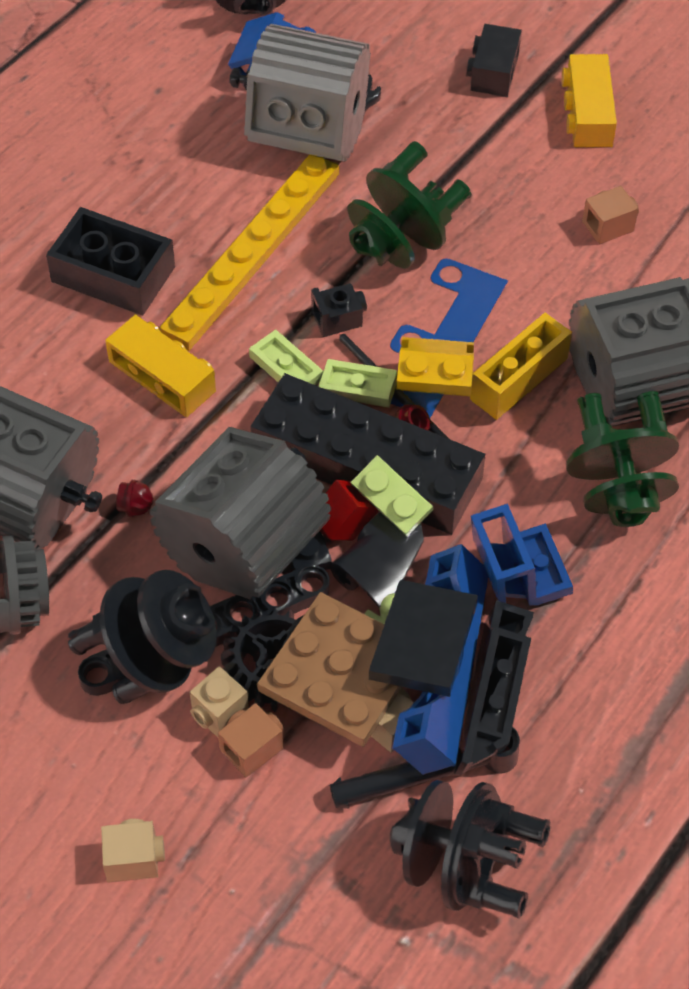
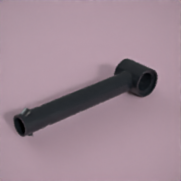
M512 727L510 741L507 745L510 748L509 751L498 753L468 768V770L485 766L494 773L511 771L518 762L520 737L517 730ZM405 762L342 781L341 777H339L334 783L329 785L335 807L349 809L350 804L367 798H374L454 775L456 765L422 774L409 762Z

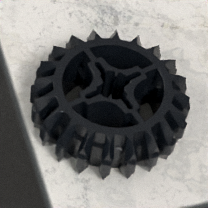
M274 606L271 615L266 616L258 609L256 619L254 620L244 615L242 619L243 627L232 626L230 630L231 637L225 638L223 642L224 651L221 654L223 670L248 692V702L255 699V703L260 708L265 703H270L271 709L274 712L278 709L279 702L260 693L257 683L303 618L301 616L298 619H294V612L291 608L285 615H279V611ZM247 653L252 655L253 661L256 662V669L253 673L243 663Z

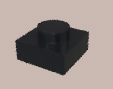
M320 531L290 562L293 571L308 565H318L325 570L331 569L332 559Z

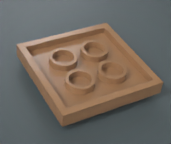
M322 592L316 597L257 683L260 693L362 747L366 745L402 687L369 680V669L384 624Z

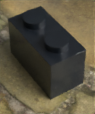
M484 24L481 36H475L472 55L476 56L475 58L469 57L466 77H471L470 91L508 97L520 53L521 29Z

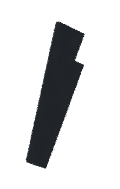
M496 600L485 621L454 772L455 775L464 774L468 768L504 751L509 744L531 638L525 635L534 616L532 611Z

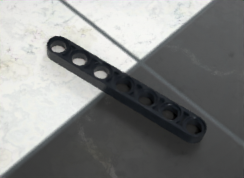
M318 565L304 566L276 578L259 597L252 596L251 599L235 595L211 605L210 608L217 627L215 647L222 645L225 638L231 637L230 630L233 625L243 627L242 622L236 621L231 617V613L236 608L246 607L253 612L251 619L254 620L256 619L258 609L265 616L271 615L274 606L270 605L266 599L272 593L280 592L288 597V601L284 605L276 607L279 615H285L290 608L294 614L309 608L320 592L328 595L330 579L326 570ZM312 577L319 579L323 586L318 591L310 592L305 590L301 584L307 578ZM107 649L87 657L78 668L81 687L90 695L99 696L109 693L116 682L126 678L113 662ZM93 668H103L108 672L106 679L100 683L87 681L86 675Z

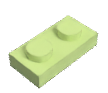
M276 329L249 348V357L278 383L284 373L313 385H317L321 381L324 371Z
M328 359L318 387L359 403L390 407L397 384L398 372L394 369Z
M378 455L351 481V485L407 537L434 510L427 500Z

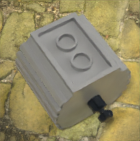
M275 24L267 26L261 34V39L257 42V49L254 50L250 70L246 72V75H242L240 68H233L229 78V83L232 87L238 88L240 83H243L245 90H247L244 135L248 136L247 141L346 162L347 158L351 156L354 145L358 140V134L361 132L365 114L371 56L370 44Z

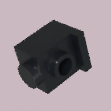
M351 283L319 291L318 287L311 289V310L323 337L363 326V312L367 311L366 299L362 291H354Z

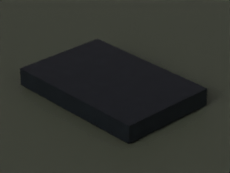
M399 580L369 669V680L450 697L477 607L478 595Z

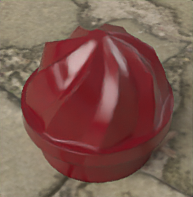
M404 405L394 415L395 418L428 430L430 427L429 415L420 405Z
M133 479L130 483L121 482L116 499L117 511L126 513L127 517L145 514L154 502L153 494L149 487Z

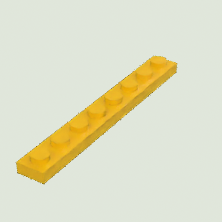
M309 154L159 327L161 333L171 340H178L190 351L339 175V165L323 157Z

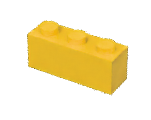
M570 54L568 68H562V87H567L568 89L564 93V109L570 110V114H567V134H572L574 147H613L617 121L608 54Z
M546 312L543 313L473 372L470 400L494 419H499L568 359L572 331Z
M136 314L105 340L108 359L111 364L186 418L216 392L215 372L208 361L202 358L198 359L188 352L181 342L171 340L161 333L154 323L146 322Z

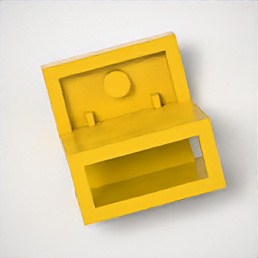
M402 337L397 389L470 397L474 342Z

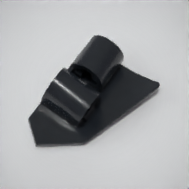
M379 512L360 531L357 542L331 564L330 568L333 576L348 590L353 591L360 586L380 609L383 599L387 595L395 593L399 580H404L424 542L421 523L407 537Z

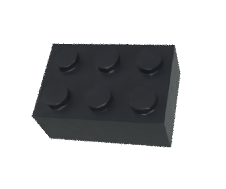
M83 207L77 210L46 254L51 282L142 316L175 268L172 239Z

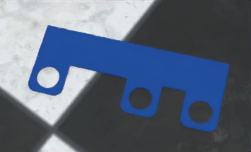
M448 258L440 260L431 275V281L458 292V296L435 334L411 325H403L391 341V349L400 353V338L406 333H416L423 339L474 342L508 280ZM454 266L460 269L462 277L457 282L448 283L441 279L440 271L444 267ZM403 391L416 405L422 406L427 411L429 418H431L444 395ZM393 395L392 400H391V404H393V405H395V406H398V407L404 406V405Z

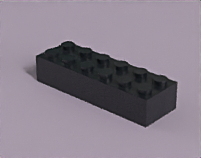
M284 373L250 426L252 433L285 441L288 448L296 447L305 455L306 466L314 470L317 475L316 479L330 485L336 480L352 481L378 455L433 506L434 510L422 523L451 535L483 479L485 453Z

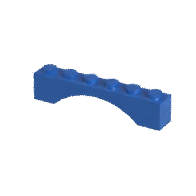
M462 544L431 555L425 585L478 595L477 607L451 695L447 697L422 691L420 697L410 708L399 713L392 746L398 754L422 774L454 766L458 756L488 582V575L484 565Z

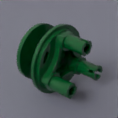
M412 141L392 162H388L382 169L374 168L367 174V187L381 211L360 199H354L347 207L348 216L354 226L349 232V240L352 247L358 254L375 257L379 266H383L389 261L397 267L406 269L414 263L415 255L413 249L403 233L425 248L431 250L440 249L446 242L445 226L452 220L451 215L472 196V193L469 192V187L459 179H456L445 192L440 187L435 190L434 188L437 184L433 181H429L427 186L420 191L409 180L408 174L428 154L425 148L416 141Z
M649 391L637 396L643 427L626 430L614 429L610 424H607L601 394L584 395L585 398L580 397L577 399L584 425V430L581 431L584 444L577 447L567 459V472L572 477L584 480L616 478L600 484L587 492L583 498L585 509L593 513L609 514L613 525L619 527L641 525L651 512H658L660 510V502L668 499L678 491L679 484L677 477L669 473L640 472L654 468L672 458L679 450L678 439L667 430L657 391Z

